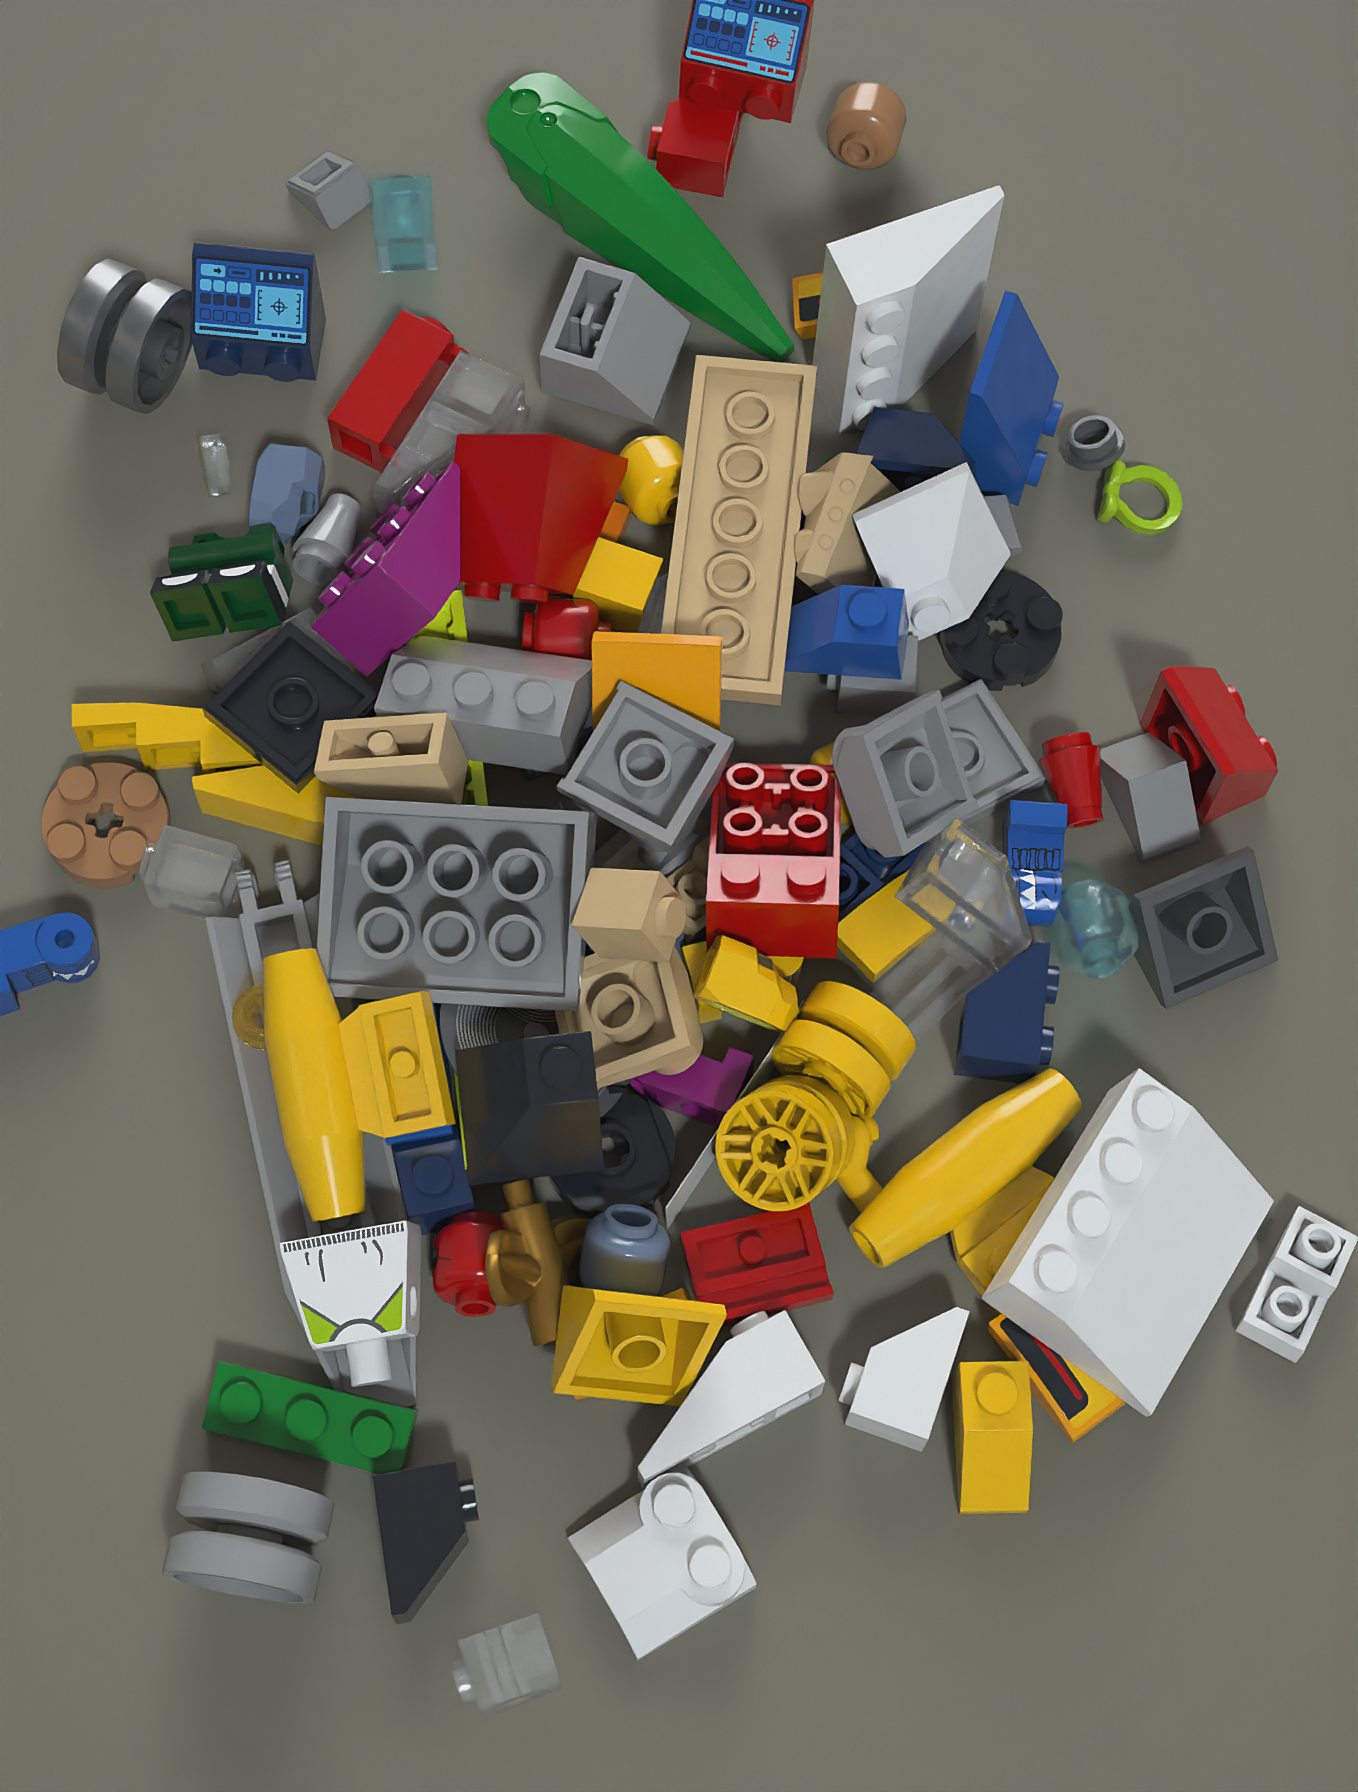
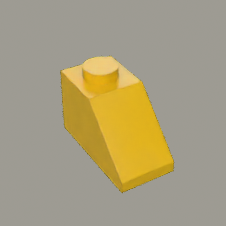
M1029 1361L960 1362L951 1379L959 1514L1027 1513L1029 1510L1033 1438Z

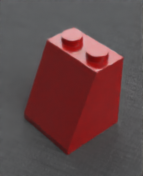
M457 434L454 462L460 467V582L457 586L464 587L463 597L478 601L499 602L501 592H511V600L547 604L548 594L574 595L627 472L628 459L554 434Z

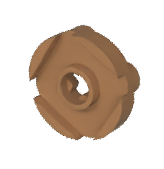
M115 762L95 763L86 767L73 766L66 769L60 775L57 786L49 794L41 816L42 837L54 862L74 881L95 888H115L126 885L135 880L133 875L142 872L149 864L153 868L165 854L172 830L170 812L155 779L132 766ZM103 813H114L116 819L123 821L121 828H111L108 832V837H98L96 827L91 825V823Z

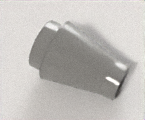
M344 494L330 495L324 508L293 544V567L298 575L306 581L319 586H328L342 571L348 574L350 569L344 563L353 552L357 523L362 513V508L356 500Z

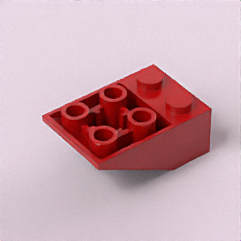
M726 763L722 775L713 790L706 894L707 952L716 936L724 935L756 948L758 953L764 956L837 958L841 786L833 765Z

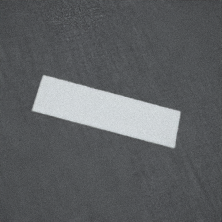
M803 1000L802 1003L800 1004L799 1009H800L801 1006L803 1005L804 1000ZM784 1032L781 1033L736 1102L766 1082L775 1068L771 1058L772 1049ZM717 1131L666 1206L667 1230L715 1159Z

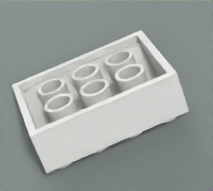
M1000 185L826 244L813 366H817L816 389L839 435L854 429L864 431L874 407L899 410L976 331L1005 196Z
M1138 1068L1109 1089L981 1299L1145 1417H1148L1154 1412L1274 1200L1193 1106Z

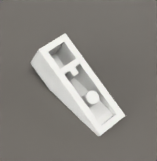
M786 1310L771 1318H768L765 1311H761L747 1317L731 1328L730 1333L733 1338L724 1343L638 1466L637 1479L643 1490L656 1477L672 1473L684 1465L688 1468L822 1394L825 1379Z

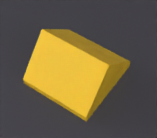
M563 1285L551 1379L553 1393L681 1406L727 1316L725 1305Z

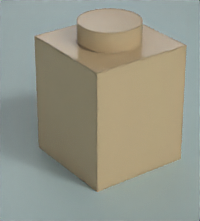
M591 868L571 926L600 958L669 962L676 938L681 935L685 927L687 903L660 871Z

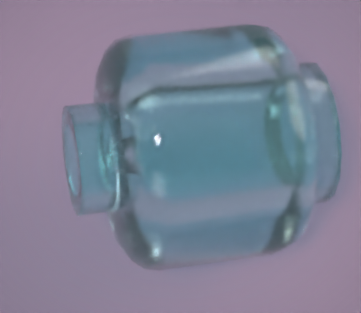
M1088 879L1071 884L1062 891L1061 899L1050 922V929L1058 960L1066 969L1079 974H1086L1091 978H1105L1117 973L1122 968V965L1133 957L1139 946L1138 932L1128 909L1129 899L1120 889L1107 885L1100 880Z

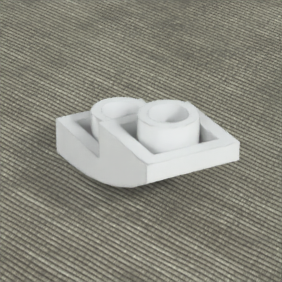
M1298 1206L1235 1331L1296 1363L1308 1345L1327 1300L1337 1288L1358 1241V1236Z

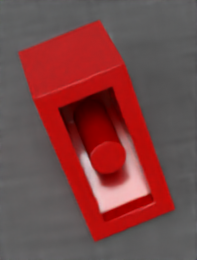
M677 98L668 104L663 126L653 125L647 159L656 161V170L673 188L723 198L744 113L717 106L706 107L691 100Z

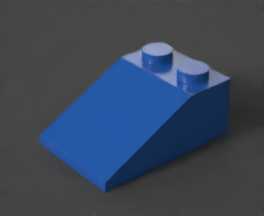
M1006 290L969 394L959 444L975 461L978 486L983 496L1006 495L1010 504L1019 506L1025 485L1038 486L1048 452L1038 450L1042 434L1054 437L1064 403L1053 400L1059 375L1019 296Z

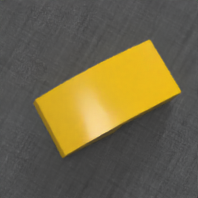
M918 864L880 889L838 923L837 947L874 983L913 948L916 951L921 949L961 914L964 907L921 864Z

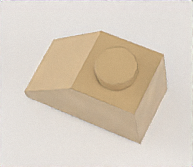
M447 712L324 721L314 773L318 780L361 799L461 805L468 758Z

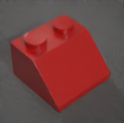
M1170 666L1160 671L1140 725L1145 733L1150 732L1186 760L1196 816L1200 825L1202 826L1266 796L1278 773L1276 755L1267 739L1261 735L1257 736L1245 718V707L1237 690L1232 685H1225L1215 668Z

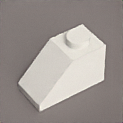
M955 1307L871 1347L864 1367L851 1362L839 1398V1402L851 1406L845 1425L922 1452L929 1439L970 1311Z

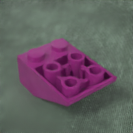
M454 461L436 478L428 471L425 472L402 498L408 503L405 507L403 505L398 507L395 503H392L378 517L369 529L376 536L375 540L373 541L370 537H367L344 563L351 570L350 574L347 575L342 571L318 598L325 607L310 627L366 677L437 616L460 582V467Z

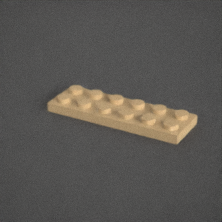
M696 355L661 634L722 636V700L781 705L796 570L795 540L797 533L800 531L802 515L799 500V484L802 475L806 474L817 366Z

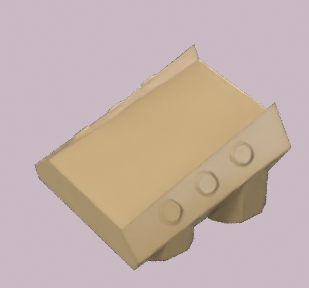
M841 452L815 472L803 474L800 479L799 500L806 519L804 529L797 533L795 540L796 576L818 595L839 585L873 587L876 582L877 572L852 514L896 495L900 491L871 464L873 456Z

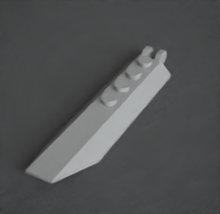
M288 859L275 862L274 870L277 889L281 892L283 904L260 909L258 900L260 893L256 877L252 875L251 869H246L235 873L243 913L239 914L240 918L211 916L205 918L284 1292L305 1331L281 1255L280 1243L408 1221L392 1148L391 1145L387 1146L385 1138L364 1132L366 1212L319 1222H312L287 1155L264 1041L263 958L299 949L315 948L317 951L320 893L303 903L302 899L299 900L293 870ZM334 997L342 1021L358 1008V998ZM417 1336L387 1341L392 1375L391 1381L351 1387L346 1348L333 1351L314 1350L334 1389L406 1407L417 1405Z

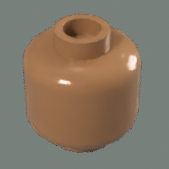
M859 82L848 86L838 96L826 130L828 146L834 156L846 165L857 169L873 170L885 166L897 153L907 122L905 105L899 95L890 88L875 82Z

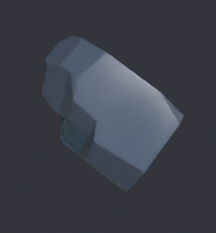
M270 443L263 450L257 461L250 499L249 531L251 526L271 523L276 527L283 545H286L291 538L297 537L300 527L305 526L318 515L326 473L323 457L307 447Z

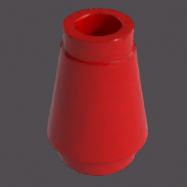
M1076 732L1057 736L1043 742L1042 750L1044 757L1039 760V763L1058 804H1067V828H1081L1103 821L1104 818L1101 810L1100 746L1093 745L1091 734L1089 732Z

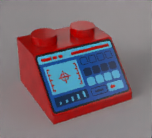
M692 0L680 62L678 98L691 100L706 107L717 106L748 113L758 119H774L791 123L807 68L815 0Z

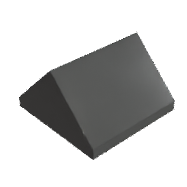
M1248 846L1133 895L1119 926L1160 1005L1165 1009L1278 961L1255 853Z

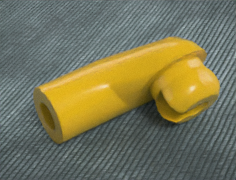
M851 1115L855 1128L854 1152L850 1163L836 1182L859 1212L862 1213L883 1189L866 1167L870 1147L873 1141L878 1140L880 1131L873 1117L868 1120H861L859 1117Z

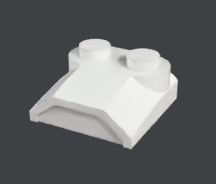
M686 1465L672 1473L656 1477L643 1491L567 1538L613 1613L637 1660L645 1657L752 1591L757 1586L739 1547L706 1492Z

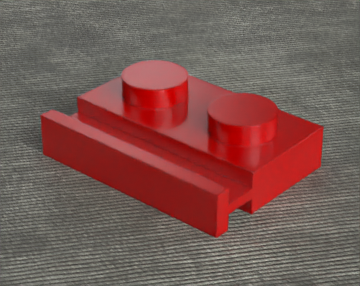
M809 1202L788 1211H768L680 1232V1242L695 1301L725 1305L727 1316L722 1326L739 1323L761 1311H765L768 1316L784 1310L789 1311L833 1299L834 1292L832 1284L829 1282L826 1262Z

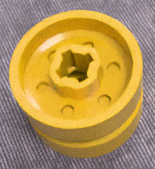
M833 981L820 982L815 985L799 1009L800 1013L797 1020L791 1023L772 1049V1061L782 1076H807L828 1085L841 1097L851 1115L857 1116L861 1120H868L872 1118L891 1088L890 1081L898 1078L915 1052V1039L907 1026L891 1010L873 997L842 983Z
M782 1076L763 1084L740 1099L727 1111L717 1131L715 1144L716 1159L724 1180L742 1200L764 1210L788 1211L810 1202L843 1174L854 1152L855 1128L846 1104L828 1085L807 1076ZM787 1140L789 1144L785 1145L783 1141Z

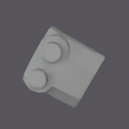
M620 681L616 687V693L612 702L568 775L564 779L561 778L557 785V791L628 831L632 840L640 847L653 852L665 851L672 854L688 835L715 789L733 750L734 738Z
M940 690L930 691L867 725L846 728L837 736L834 743L832 763L856 833L865 846L877 850L885 858L906 855L979 808L976 799L973 798L941 702L943 698Z

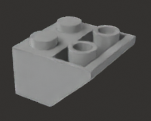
M578 257L539 354L541 393L654 426L691 329V322L636 273Z

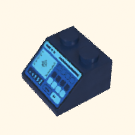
M194 242L192 251L191 340L199 369L209 370L222 376H234L238 373L269 376L281 382H292L297 379L316 381L326 316L315 254Z

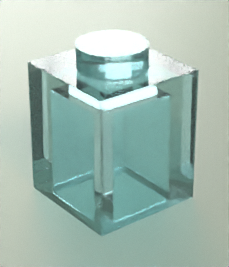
M397 175L390 179L372 180L374 232L379 272L438 269L431 177Z

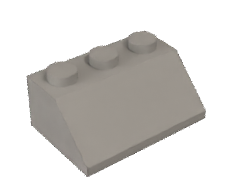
M420 635L391 655L374 709L377 717L447 712L468 760L568 775L574 765L592 703V661Z

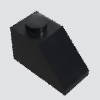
M456 1461L373 1475L391 1615L396 1624L411 1622L469 1542L466 1522L479 1520L473 1479L460 1481Z

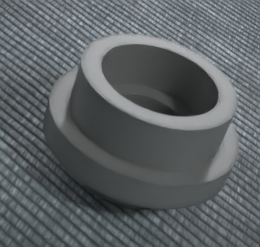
M1100 415L1088 416L1074 423L1068 431V439L1065 443V453L1068 462L1073 467L1085 471H1097L1107 468L1116 462L1125 450V439L1121 429L1114 425L1111 419Z

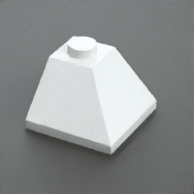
M967 462L852 514L883 588L905 590L909 619L908 635L918 636V641L969 619L1011 555L1009 547Z

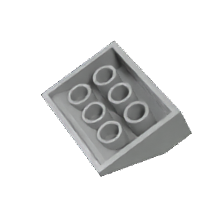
M325 797L317 954L333 997L384 1000L419 991H429L432 1003L579 1011L586 941L571 925L590 869L594 868L597 814L584 811Z

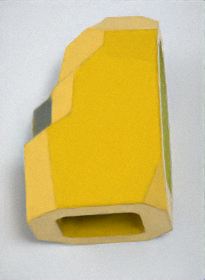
M724 935L716 936L706 954L695 982L694 998L753 1024L780 1033L786 1032L791 1023L797 1020L800 1013L796 988L779 976L772 959L759 954L756 948Z

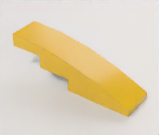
M147 703L71 704L72 728L82 752L137 748L145 770L202 767L204 775L263 765L204 717L203 709Z

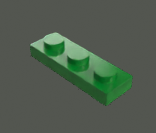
M218 1361L201 1429L383 1474L404 1470L419 1410L227 1361Z

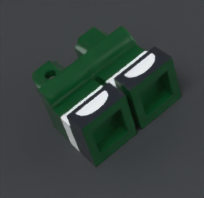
M273 524L251 526L250 531L245 536L226 539L214 532L194 535L191 544L169 548L168 562L171 575L156 577L150 595L172 642L224 634L226 626L229 633L282 625L294 580L284 559L285 548Z

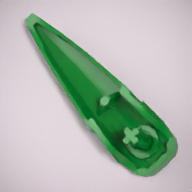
M544 72L526 74L508 86L489 108L486 118L490 144L504 160L510 179L518 184L522 195L534 208L563 226L565 233L620 269L636 273L657 293L756 353L782 363L795 351L794 344L752 282L719 239L665 178L617 132L605 114L559 76Z

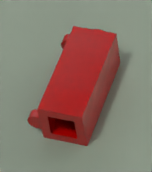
M402 309L327 418L333 449L382 474L388 468L396 470L403 461V456L399 451L455 368L464 370L471 360L469 353L455 344L454 334L450 333L442 323L431 317L420 318Z

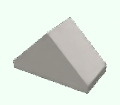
M1150 732L1100 749L1101 779L1141 864L1199 844L1201 837L1187 763L1184 758Z

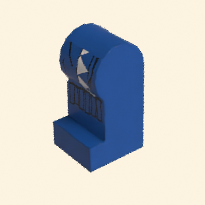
M1010 800L1003 821V919L1005 924L1057 927L1061 908V873L1064 868V834L1067 829V804Z
M69 912L58 913L0 930V1016L20 1010L16 993L56 980L65 983L81 982L92 975L97 969L100 951L94 933L84 918Z

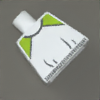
M400 1221L280 1243L281 1255L309 1343L313 1350L333 1351L346 1348L351 1387L391 1381L392 1375L387 1341L413 1337L419 1333L422 1235L420 1225Z

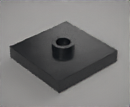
M289 621L202 709L204 717L299 794L316 776L314 768L324 721L374 717L376 715L374 707L379 693Z

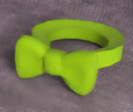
M1117 460L1109 465L1104 475L1105 486L1102 490L1103 498L1097 515L1098 521L1107 523L1114 516L1125 527L1138 534L1155 535L1165 532L1178 519L1182 510V494L1177 483L1166 472L1155 466L1148 465L1126 468L1122 460ZM1138 481L1148 482L1156 486L1166 500L1164 516L1153 521L1144 520L1136 516L1126 503L1119 498L1120 486H1126Z

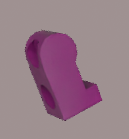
M729 1047L723 1063L699 1055L695 1063L681 1073L664 1075L651 1071L629 1079V1084L635 1094L646 1101L648 1098L660 1107L719 1128L724 1115L735 1104L754 1075V1055Z

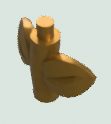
M524 1179L502 1186L509 1211L499 1214L503 1230L500 1229L489 1234L485 1270L490 1295L496 1304L512 1307L525 1303L529 1331L534 1347L554 1342L557 1339L563 1285L584 1287L579 1280L578 1265L585 1227L592 1218L564 1216L553 1219L550 1222L545 1202L534 1203L529 1180Z

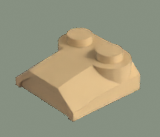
M675 944L669 962L600 958L596 953L586 956L584 958L579 1011L554 1010L560 1034L591 1031L597 1089L651 1071L664 1075L681 1073L695 1063L703 1047V1032L691 984Z

